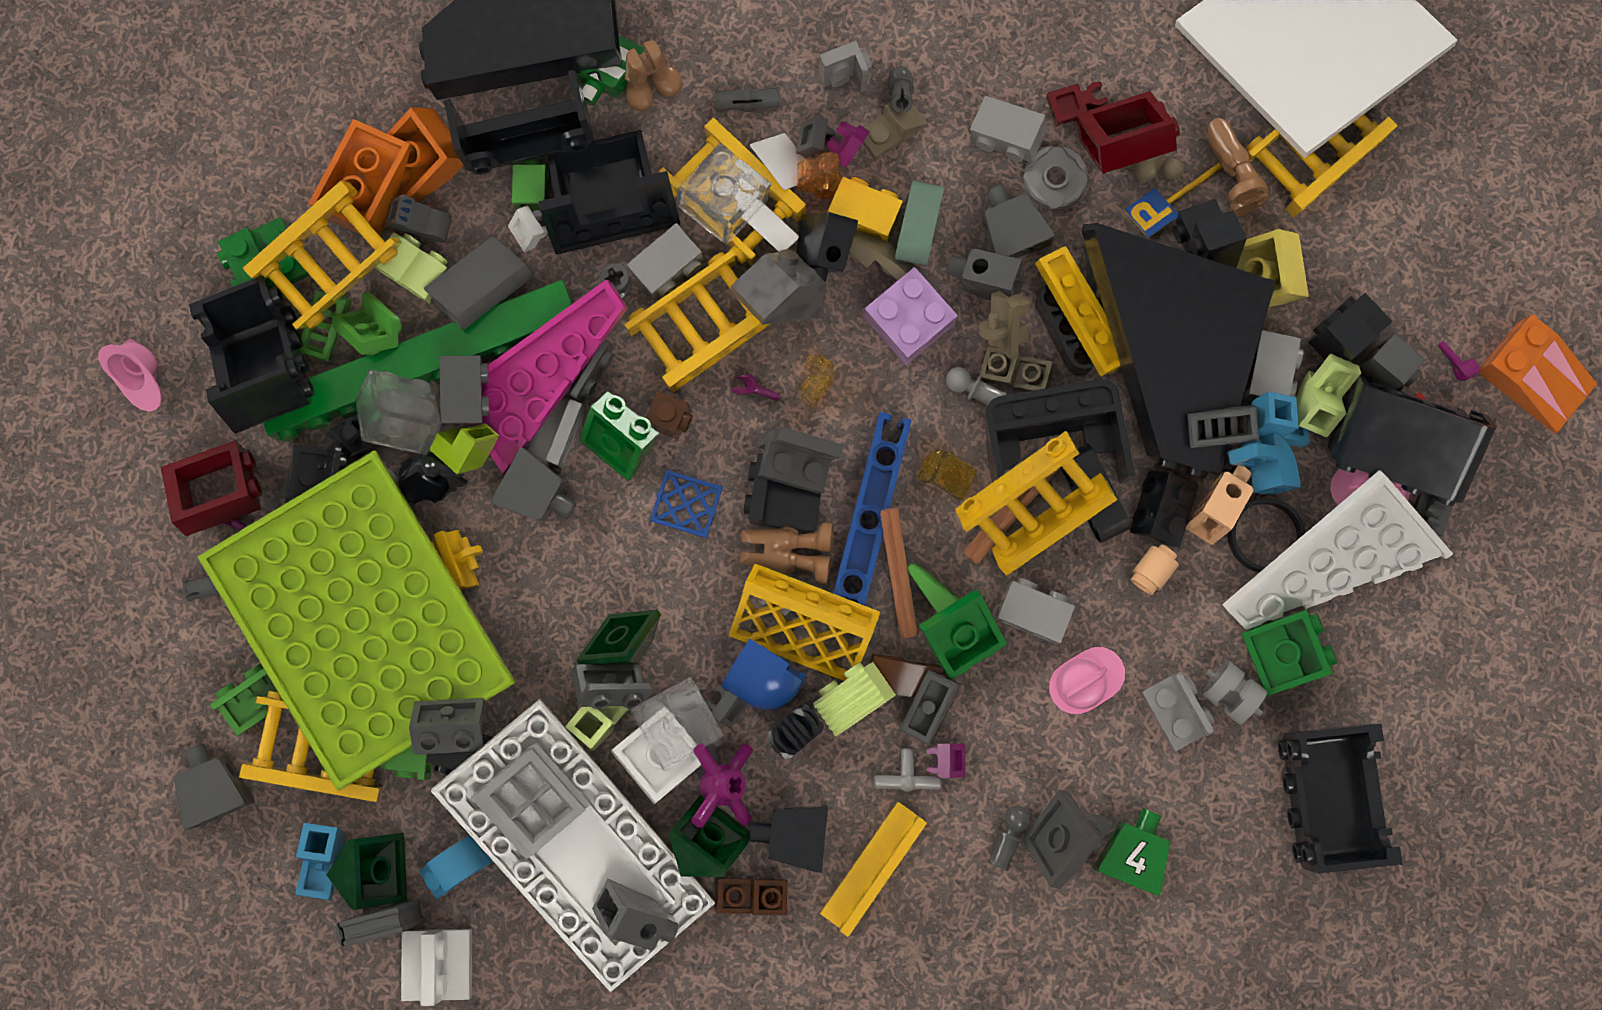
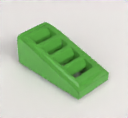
M315 289L311 306L326 295L322 289ZM342 296L334 303V305H337L336 310L327 309L323 315L332 318V315L349 312L352 299ZM322 321L316 327L328 330V336L314 332L315 327L311 330L308 327L304 328L301 335L304 347L300 348V352L329 362L340 334L332 327L331 323ZM314 339L326 343L324 349L309 344L310 340Z
M911 563L907 568L909 574L937 613L961 599L918 563Z

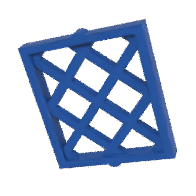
M666 469L660 490L656 495L657 500L650 521L707 538L713 517L716 515V508L723 486ZM675 477L680 478V479H683V480H687V481H690V482H688V483H686V484H684V485H682V486H679V484H678V482L676 481ZM671 479L676 489L665 494L666 482ZM697 484L710 487L711 489L701 493ZM693 485L698 496L687 501L682 491ZM715 492L714 504L709 507L704 497ZM679 493L683 504L672 508L668 498ZM701 500L705 510L694 515L690 504ZM664 501L669 511L658 516L659 504ZM686 507L691 517L680 523L675 512ZM708 514L707 526L702 529L697 519ZM672 515L676 524L663 521L662 519ZM694 522L698 531L683 526Z

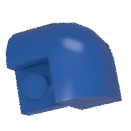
M749 638L728 672L722 688L745 701L751 707L762 711H776L787 706L797 696L807 680V676L792 668L788 662Z

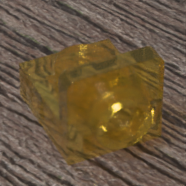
M809 353L805 358L806 365L817 372V375L810 374L800 390L803 391L801 394L802 402L813 409L834 382L836 375L835 371L832 370L834 365L822 355H818L816 358Z
M931 451L922 461L921 471L917 479L923 483H932L955 499L963 500L977 470L950 452Z

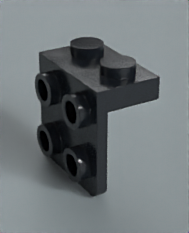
M292 445L285 504L345 468L346 455L341 454V446L324 449Z
M758 453L757 462L751 461L748 481L754 482L752 495L746 494L744 514H749L750 524L778 528L789 526L796 530L814 531L817 526L821 494L758 477L763 454Z

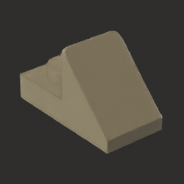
M888 103L884 106V114L864 127L870 132L863 145L875 161L928 125L914 104L905 113L903 105H900L901 111L899 113L893 109L892 103Z

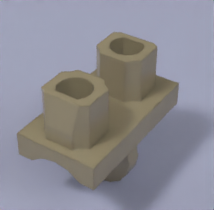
M1001 291L992 293L989 319L979 324V335L988 340V345L1003 349L1010 359L1018 355L1019 344L1028 340L1029 330L1020 321V317L1030 312V301L1020 294L1008 297Z

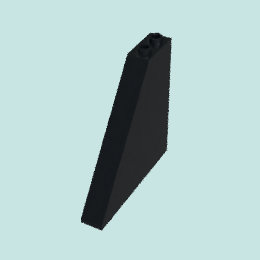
M454 0L422 27L423 41L419 42V50L425 69L421 70L422 83L425 89H429L436 100L569 75L568 71L575 70V73L578 74L581 73L580 71L623 65L616 0Z
M1099 223L1083 224L1081 232L1147 456L1158 458L1157 465L1174 470H1177L1178 465L1188 467L1186 473L1193 476L1206 478L1207 473L1220 475L1229 444L1190 448L1187 414L1241 405L1276 281ZM1225 417V435L1231 434L1230 417ZM1217 418L1211 419L1212 437L1218 436ZM1198 420L1199 439L1205 438L1204 420Z

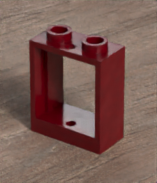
M1151 91L1077 114L1080 143L1102 174L1177 150L1176 137L1180 135L1178 122L1175 117H1170L1162 101L1158 102ZM1149 122L1151 123V125L1131 132H1127L1112 138L1108 137V135L1114 133H1118Z
M234 440L161 467L171 523L187 537L261 510L259 496L262 495V488L257 478L254 477L253 469L256 468V461L252 452L249 449L245 450ZM233 465L238 491L194 507L189 481Z

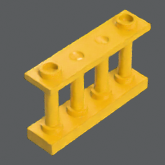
M1363 114L1353 122L1362 131L1360 135L1363 139L1357 145L1352 141L1348 143L1339 133L1328 140L1337 150V157L1339 158L1332 166L1328 162L1324 163L1314 152L1304 158L1276 129L1264 139L1259 135L1245 149L1249 153L1250 162L1257 157L1291 193L1289 197L1292 199V202L1285 210L1295 218L1387 138L1398 125L1390 117L1386 118L1380 125L1376 121L1372 123ZM1279 137L1314 172L1313 177L1316 180L1311 185L1300 184L1267 149Z
M713 117L704 126L707 137L705 140L706 144L674 176L668 172L674 198L678 196L731 247L730 250L735 253L738 262L741 264L747 262L750 266H753L757 262V258L752 250L764 237L754 229L741 241L731 232L729 228L741 217L733 208L720 220L713 215L706 206L718 195L714 192V189L727 176L733 174L736 177L738 174L742 176L745 173L753 180L751 183L753 187L750 189L752 194L758 199L761 196L766 197L769 195L776 202L774 205L775 209L772 212L781 220L792 217L798 223L801 219V214H807L806 204L790 189L784 190L767 167ZM723 152L730 159L728 161L729 166L695 198L683 185L715 153L720 154ZM663 167L661 170H659V173L665 172L667 170Z
M340 181L243 267L244 271L251 278H257L262 275L265 279L270 278L302 316L292 324L296 329L308 327L311 330L325 319L323 313L380 262L385 265L395 258L398 254L396 248L402 244L398 238H389L385 242L352 205L354 203L352 197L358 191L350 182ZM334 213H343L375 250L361 264L328 227L330 223L327 220ZM311 234L314 236L318 235L351 272L337 285L304 249L305 244L303 241ZM287 255L294 257L326 293L313 306L308 303L279 270L281 266L278 263Z
M732 250L726 254L721 252L712 257L708 262L709 266L646 310L640 308L628 317L629 321L624 324L631 337L641 331L664 363L667 374L662 376L672 393L771 325H762L742 303L741 305L747 312L745 314L747 318L737 325L734 322L730 323L704 287L719 275L730 289L731 285L738 280V277L731 269L732 266L737 264L736 255ZM692 294L695 295L720 330L718 333L720 337L710 344L708 341H703L678 306L679 303ZM666 312L693 348V355L684 362L675 358L651 324Z
M1067 431L1051 439L1044 447L976 495L966 499L955 509L960 523L966 532L978 525L996 544L991 550L999 568L1006 576L1118 500L1108 481L1101 473L1090 480L1073 458L1080 453ZM1061 466L1079 487L1063 499L1045 479V477ZM1032 486L1051 506L1036 518L1017 499L1018 496ZM1004 506L1023 525V527L1008 537L989 518Z
M268 691L267 696H257L256 703L269 705L257 758H253L252 763L242 764L239 778L373 802L380 800L382 786L375 785L376 779H373L374 770L337 791L325 770H321V775L307 773L308 767L305 766L310 744L300 728L291 764H287L286 769L273 767L274 761L271 760L282 708H288L278 692Z

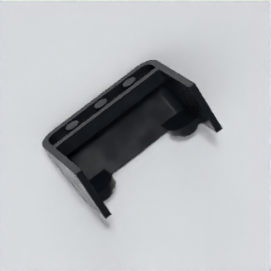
M575 70L568 71L574 96L573 100L464 125L450 99L444 100L454 151L465 169L472 171L473 174L483 175L497 167L565 151L581 152L586 150L593 141L587 103Z
M1099 379L999 396L991 400L985 410L987 458L992 483L1004 475V470H1009L1018 463L1021 455L1019 441L1060 435L1065 431L1067 433L1082 431L1085 444H1090L1095 453L1113 452L1119 484L1126 483L1135 476L1119 391L1115 384L1109 380Z

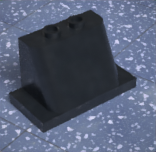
M642 130L592 141L588 148L581 152L565 151L548 155L555 198L539 201V207L556 255L671 228L676 223L679 226L681 225L668 172L652 174Z

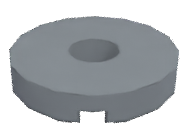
M1063 146L1062 148L1044 147L1037 152L1033 163L1027 162L1023 174L1024 189L1029 198L1042 208L1050 210L1066 209L1075 204L1085 192L1088 180L1087 166L1081 156L1070 148ZM1052 170L1060 171L1064 176V182L1060 185L1051 184L1047 179V173Z

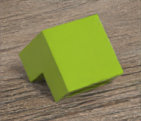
M486 423L468 428L461 426L437 432L428 449L456 474H461L481 468L500 435Z

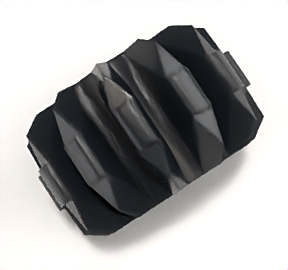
M803 704L768 732L767 739L777 754L779 753L784 759H791L823 731L824 724L815 710H812L807 704Z

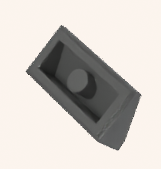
M928 670L899 730L927 745L932 744L961 683Z

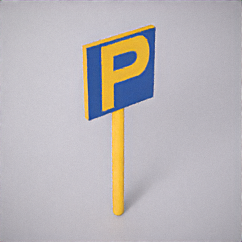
M1220 162L1167 200L1154 188L1124 209V211L1149 239L1177 219L1178 213L1171 207L1173 202L1223 167Z

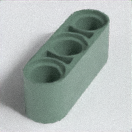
M912 181L895 260L927 266L943 196V186Z

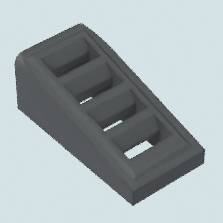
M1253 405L1187 414L1190 448L1259 440L1257 410ZM1237 416H1242L1244 432L1238 433ZM1225 417H1230L1231 434L1225 435ZM1217 418L1218 436L1212 437L1211 419ZM1198 420H1204L1205 438L1199 439Z

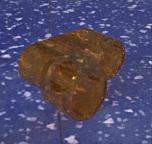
M825 152L820 154L817 159H804L798 162V189L803 192L815 193V196L819 199L827 200L834 198L841 180L840 156L837 153Z

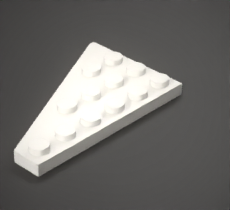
M1379 470L1222 605L1248 630L1261 625L1265 621L1284 617L1283 612L1303 606L1305 609L1327 602L1335 596L1352 593L1353 588L1370 581H1373L1374 584L1400 576L1405 571H1414L1422 568V563L1441 556L1447 559L1453 553L1389 478Z

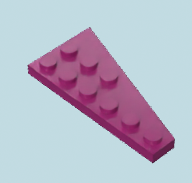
M603 281L488 365V383H482V396H489V416H483V423L470 424L476 426L486 423L500 435L490 455L502 474H506L520 447L527 448L628 309L611 281Z

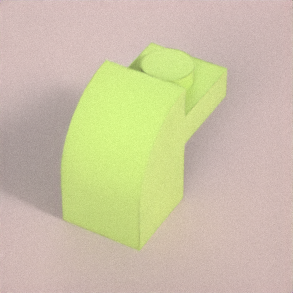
M1330 354L1316 373L1308 371L1296 396L1298 426L1327 438L1346 415L1342 397L1360 376V367Z
M609 706L604 709L581 707L565 728L590 751H594L610 735L629 709L624 706Z

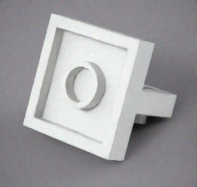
M665 707L611 750L612 754L654 804L670 791H673L701 766L693 753V749L697 745Z
M425 929L402 932L401 1001H420V1006H435L442 1000H470L472 998V929Z

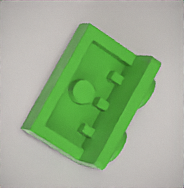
M370 292L362 293L361 310L332 315V327L361 355H375L382 350L398 347V334L401 332V323L398 316L391 312Z
M261 664L243 674L246 680L235 687L233 683H230L216 692L215 696L218 699L210 704L213 710L218 709L237 736L266 718L269 705L256 703L257 696H267L268 691L278 692Z

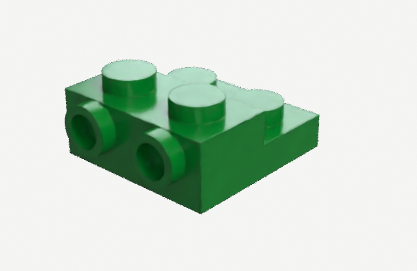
M278 217L252 231L246 227L218 241L221 250L217 252V256L226 270L231 268L235 277L230 280L232 287L255 279L251 278L244 271L243 267L288 228L283 218ZM287 255L278 263L281 266L279 270L292 284L310 276L294 257ZM268 278L267 281L269 282V284L271 286H275V284L270 280V278Z
M607 391L591 406L579 441L629 482L636 475L643 458L652 450L659 433L654 430L647 418L637 416L628 408L621 397L612 395Z
M977 589L919 625L932 653L950 680L964 674L969 668L986 657L994 655L999 649L1007 645L988 606Z
M1309 608L1242 633L1263 688L1267 690V696L1333 674L1334 669L1332 665L1338 664L1331 645L1324 646L1319 634L1325 631L1317 613L1311 615Z

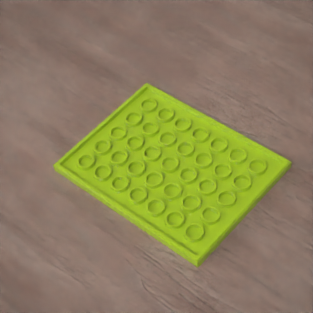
M372 451L197 556L337 791L412 746L409 724L415 701L484 698L485 702L516 683L377 451Z

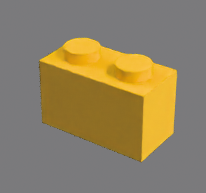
M842 177L828 212L858 220L857 231L874 235L888 242L902 211L903 201L898 199L897 194L889 190L882 189L878 191L870 188L869 184L860 178L852 177L850 180Z

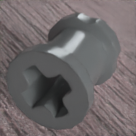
M619 263L607 264L600 272V282L609 280L612 283L611 278L617 276L621 284L619 286L613 284L620 297L625 298L630 293L632 281L627 269Z

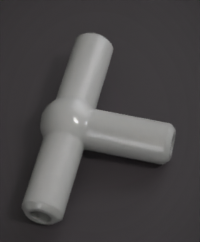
M902 748L901 776L875 775L873 784L875 789H901L905 792H911L914 789L939 790L942 781L938 776H914V750L912 748Z

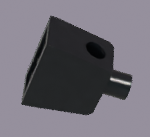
M831 212L801 214L796 253L826 282L828 273L844 271L858 220Z
M828 806L773 809L772 823L752 821L750 842L769 844L768 859L822 873Z

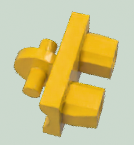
M459 530L450 532L440 531L433 534L435 540L432 544L460 589H469L479 585L474 570L479 568L475 557L483 553L481 545L471 547L468 537L461 538Z

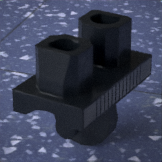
M377 406L362 415L349 418L346 422L330 428L327 436L339 443V446L342 447L341 451L347 458L360 457L368 449L391 438L393 432L387 427L391 417L382 407Z

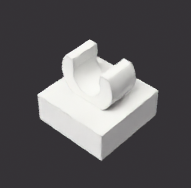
M528 206L517 209L508 225L524 252L534 249L539 240L548 234L546 226L541 227L538 223L542 216L540 210L532 212Z

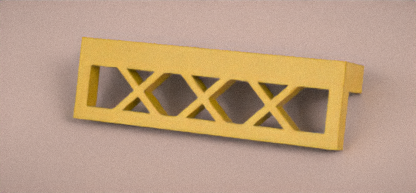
M1064 246L1038 259L1035 263L1037 269L1101 377L1108 373L1111 375L1120 370L1121 365L1106 314L1067 247Z
M897 801L820 914L839 927L840 932L849 937L927 822Z

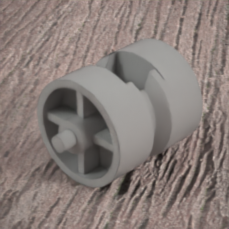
M1225 662L1215 672L1210 668L1206 671L1205 674L1210 678L1204 686L1201 695L1215 706L1223 705L1224 713L1237 724L1241 725L1254 713L1258 717L1262 715L1263 711L1259 709V706L1265 699L1267 690L1253 679L1245 680V673L1232 662Z

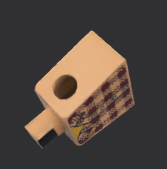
M1233 465L1230 472L1225 471L1208 488L1189 518L1186 529L1211 545L1231 531L1254 489L1247 484L1251 472L1244 466Z

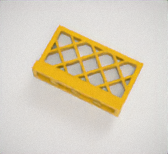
M755 563L745 582L729 637L745 643L750 638L778 656L845 681L847 678L844 673L848 670L838 667L833 659L846 655L852 667L859 662L861 663L874 632L880 611ZM750 595L765 600L768 606L755 609L749 599ZM786 608L794 611L799 618L786 621L780 609ZM772 612L779 624L766 628L760 616ZM752 619L759 631L751 633L740 629L739 626L741 622ZM815 620L827 624L831 630L818 634L811 622ZM804 625L810 637L797 640L791 628ZM783 631L790 643L785 645L776 643L771 635ZM850 633L863 638L860 643L849 646L843 634ZM835 637L841 649L828 652L823 640ZM815 643L821 655L816 657L807 655L802 647Z

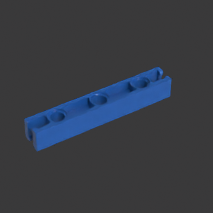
M879 412L833 593L864 606L883 536L881 510L890 508L912 421L907 418H903L902 422L898 421L897 428L903 430L897 444L883 441L881 439L883 424L886 425L887 421H891L892 415ZM880 451H889L894 456V462L891 465L883 466L877 462L876 455ZM870 513L875 515L878 519V526L872 530L863 528L860 524V518L864 514ZM849 577H856L862 583V590L857 594H849L844 590V581Z

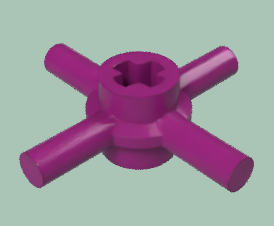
M699 744L693 749L694 755L705 770L700 780V791L705 800L692 818V823L695 826L703 828L717 805H728L741 825L750 823L752 816L740 800L746 788L744 775L740 771L753 752L749 745L742 744L728 765H718L705 744Z

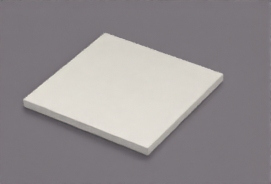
M1203 0L1178 18L1175 27L1304 158L1452 49L1457 42V39L1416 0Z

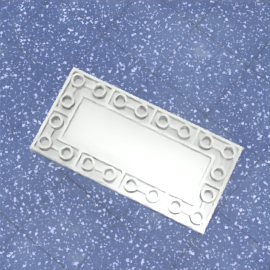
M541 699L536 701L431 789L435 797L610 992L669 942L659 939L656 947L648 950L609 938L605 935L592 907L607 879L655 899L668 919L678 923L676 936L715 904V900L695 877L680 875L673 851ZM537 742L589 800L591 805L539 851L526 860L471 797L509 763L519 757L529 746ZM530 764L515 776L531 795L535 794L546 784ZM510 781L495 793L497 798L511 813L526 801ZM552 789L537 800L553 820L568 808ZM532 806L516 818L532 837L548 825Z

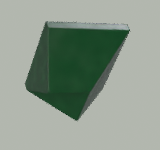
M657 609L608 615L576 661L578 664H638L653 642L661 616L660 612Z
M703 795L696 799L668 836L681 876L724 877L749 843L750 831L718 807L715 808L703 828L695 826L692 823V818L705 800Z
M404 833L354 838L347 841L326 876L352 910L407 901Z

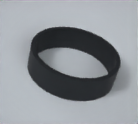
M1263 498L1252 501L1245 505L1239 516L1240 518L1251 506L1259 504L1272 505L1283 510L1291 518L1296 529L1297 540L1305 534L1304 523L1300 515L1293 507L1281 500ZM1238 518L1232 530L1228 532L1230 549L1234 557L1243 566L1253 571L1261 572L1265 567L1248 560L1238 547L1236 541Z

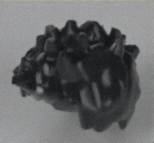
M433 452L414 455L402 461L396 484L403 496L407 498V501L416 504L423 500L432 501V503L442 501L449 493L457 491V487H463L468 482L463 478L464 473L456 474Z

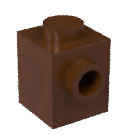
M657 391L646 418L650 421L654 430L678 440L681 432H687L693 415L690 414L691 409L688 403Z

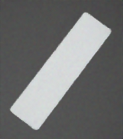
M733 174L727 176L714 189L716 194L779 252L787 250L799 238L788 225L752 194Z

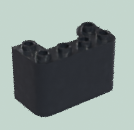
M262 275L189 304L192 318L194 320L198 319L205 328L204 332L201 333V338L209 347L217 384L206 389L208 403L233 433L237 434L312 404L311 397L315 395V390L305 373L309 371V365L305 356L300 352V348L304 347L299 332L292 325L297 320V317L290 305L285 307L283 296L276 285L271 286Z
M1361 373L1352 384L1345 400L1346 415L1334 428L1327 444L1331 457L1337 461L1336 466L1351 473H1355L1356 469L1369 473V478L1380 470L1390 481L1402 484L1401 488L1412 494L1421 495L1423 491L1435 495L1434 499L1449 506H1454L1455 502L1463 503L1497 428L1487 414L1472 409L1469 415H1467L1463 409L1457 408V410L1394 390L1392 386L1387 384L1383 386L1373 382L1374 377Z
M1359 724L1286 732L1283 734L1282 740L1278 741L1279 757L1281 760H1285L1287 774H1283V788L1286 794H1290L1292 807L1288 808L1287 817L1291 829H1295L1296 842L1292 844L1293 857L1295 862L1301 863L1305 870L1320 874L1403 865L1400 847H1392L1387 837L1388 835H1393L1392 828L1386 827L1376 762V759L1381 758L1380 751H1374L1376 742L1384 741L1382 724Z

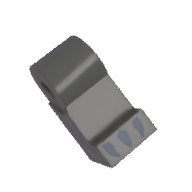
M400 195L391 199L384 227L425 240L444 243L447 240L452 216L446 212L431 209L427 205L415 202L411 197Z

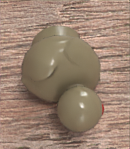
M1165 154L1126 166V168L1133 170L1136 179L1140 183L1149 182L1155 178L1160 170L1162 175L1168 180H1175L1183 173L1182 162L1176 157L1165 159Z

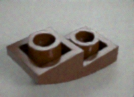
M872 654L870 663L874 662L895 694L909 697L916 696L928 670L942 674L943 670L938 664L912 662L905 660L903 657Z
M716 878L715 912L787 915L788 880Z

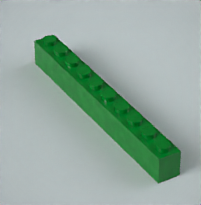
M563 280L498 304L464 331L452 322L400 342L398 347L382 350L375 355L364 356L310 377L309 379L315 390V395L311 397L312 404L264 422L263 425L267 436L277 441L288 442L300 436L299 432L306 429L319 430L331 424L330 420L337 417L350 418L361 413L360 408L371 404L373 406L384 405L392 400L391 396L401 392L403 394L415 393L422 389V384L432 380L438 383L440 382L439 356H481L482 363L483 360L494 356L496 359L573 304Z

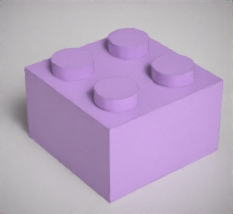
M915 267L864 309L865 320L905 365H908L953 327L958 317Z

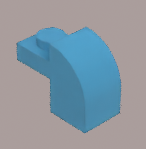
M1267 392L1250 404L1255 406L1257 410L1259 437L1276 433L1288 445L1301 448L1310 443L1309 430L1298 426L1296 397Z
M1272 433L1259 437L1258 441L1242 442L1241 448L1228 451L1230 464L1250 467L1254 493L1276 495L1301 488L1295 456L1288 443L1280 435Z
M309 823L303 824L296 857L303 860L295 895L332 901L335 886L326 874L346 844L345 834L341 829Z
M469 835L430 860L419 872L426 886L437 900L464 880L487 867L493 860Z

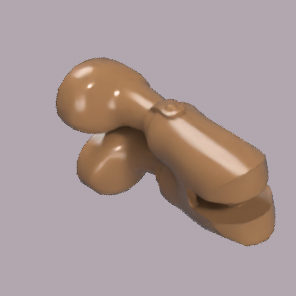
M651 40L643 43L645 52L638 55L637 51L633 48L626 55L625 80L628 82L626 84L625 97L629 106L636 111H646L653 105L654 96L647 80L648 76L657 91L666 97L677 95L682 88L680 73L674 67L667 64L668 56L663 53L656 42Z
M1221 118L1212 120L1208 125L1207 131L1209 147L1222 165L1224 172L1238 182L1229 191L1230 211L1234 210L1237 217L1246 215L1266 202L1269 198L1267 194L1268 187L1263 178L1257 174L1250 164L1249 153L1238 141L1231 124Z
M822 523L818 531L808 534H799L798 530L789 526L780 529L742 530L741 542H748L754 545L764 544V552H740V564L753 567L756 563L771 570L779 571V573L784 575L792 573L796 569H802L814 574L818 584H829L832 556L799 555L792 552V549L807 548L832 552L834 543L833 523Z

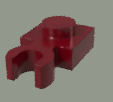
M1093 82L1082 92L1078 83L1048 92L1046 99L1056 127L1076 121L1077 114L1088 111L1087 107L1095 109L1105 106L1108 102L1107 97L1095 99L1092 95L1093 92L1101 90L1102 82Z

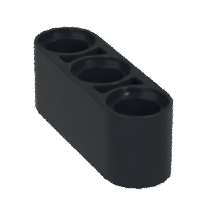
M1046 284L1042 287L1036 299V309L1067 369L1075 375H1085L1092 370L1094 364L1091 359L1089 364L1086 365L1079 364L1075 360V352L1082 351L1086 354L1087 352L1076 334L1067 336L1060 331L1059 324L1069 322L1060 306L1051 307L1046 304L1044 296L1052 294Z
M1087 443L1077 448L1080 454L1073 459L1090 480L1101 473L1118 499L1087 520L1097 541L1103 543L1130 530L1131 524L1094 449ZM1061 466L1060 468L1072 492L1079 487Z

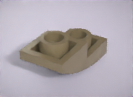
M855 231L849 255L853 260L862 263L866 268L876 260L886 275L894 277L898 281L914 265V263L895 260L897 247L887 241L865 232Z
M987 346L979 376L983 380L1028 392L1049 388L1055 364L1052 361L1021 356L1019 352L1017 356L1010 359L1003 349Z

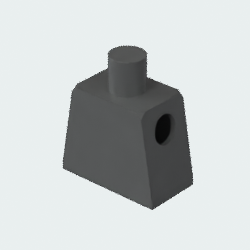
M998 185L986 193L992 208L984 211L982 224L990 252L1019 259L1052 244L1055 234L1027 194H1021L1010 199L1004 185Z
M975 248L971 250L968 259L952 255L946 272L949 275L961 278L965 292L990 301L991 294L997 291H1001L1008 297L1020 294L1025 280L1021 259Z
M520 447L490 501L494 505L539 521H546L552 511L568 519L577 504L576 501L562 494L568 480L533 451Z
M204 743L184 751L191 769L174 776L184 830L198 828L255 803L252 794L242 778H239V773L228 756L210 760Z
M607 879L592 907L607 937L644 949H654L659 939L667 942L673 941L678 931V923L668 919L655 899L610 879Z

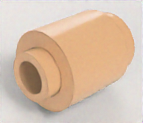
M1162 544L1159 548L1151 546L1134 568V575L1130 579L1131 582L1149 595H1153L1156 590L1160 591L1179 566L1175 560L1177 557L1176 553Z

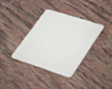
M785 133L750 144L751 148L784 190L818 178V175L805 158L796 153L797 148Z

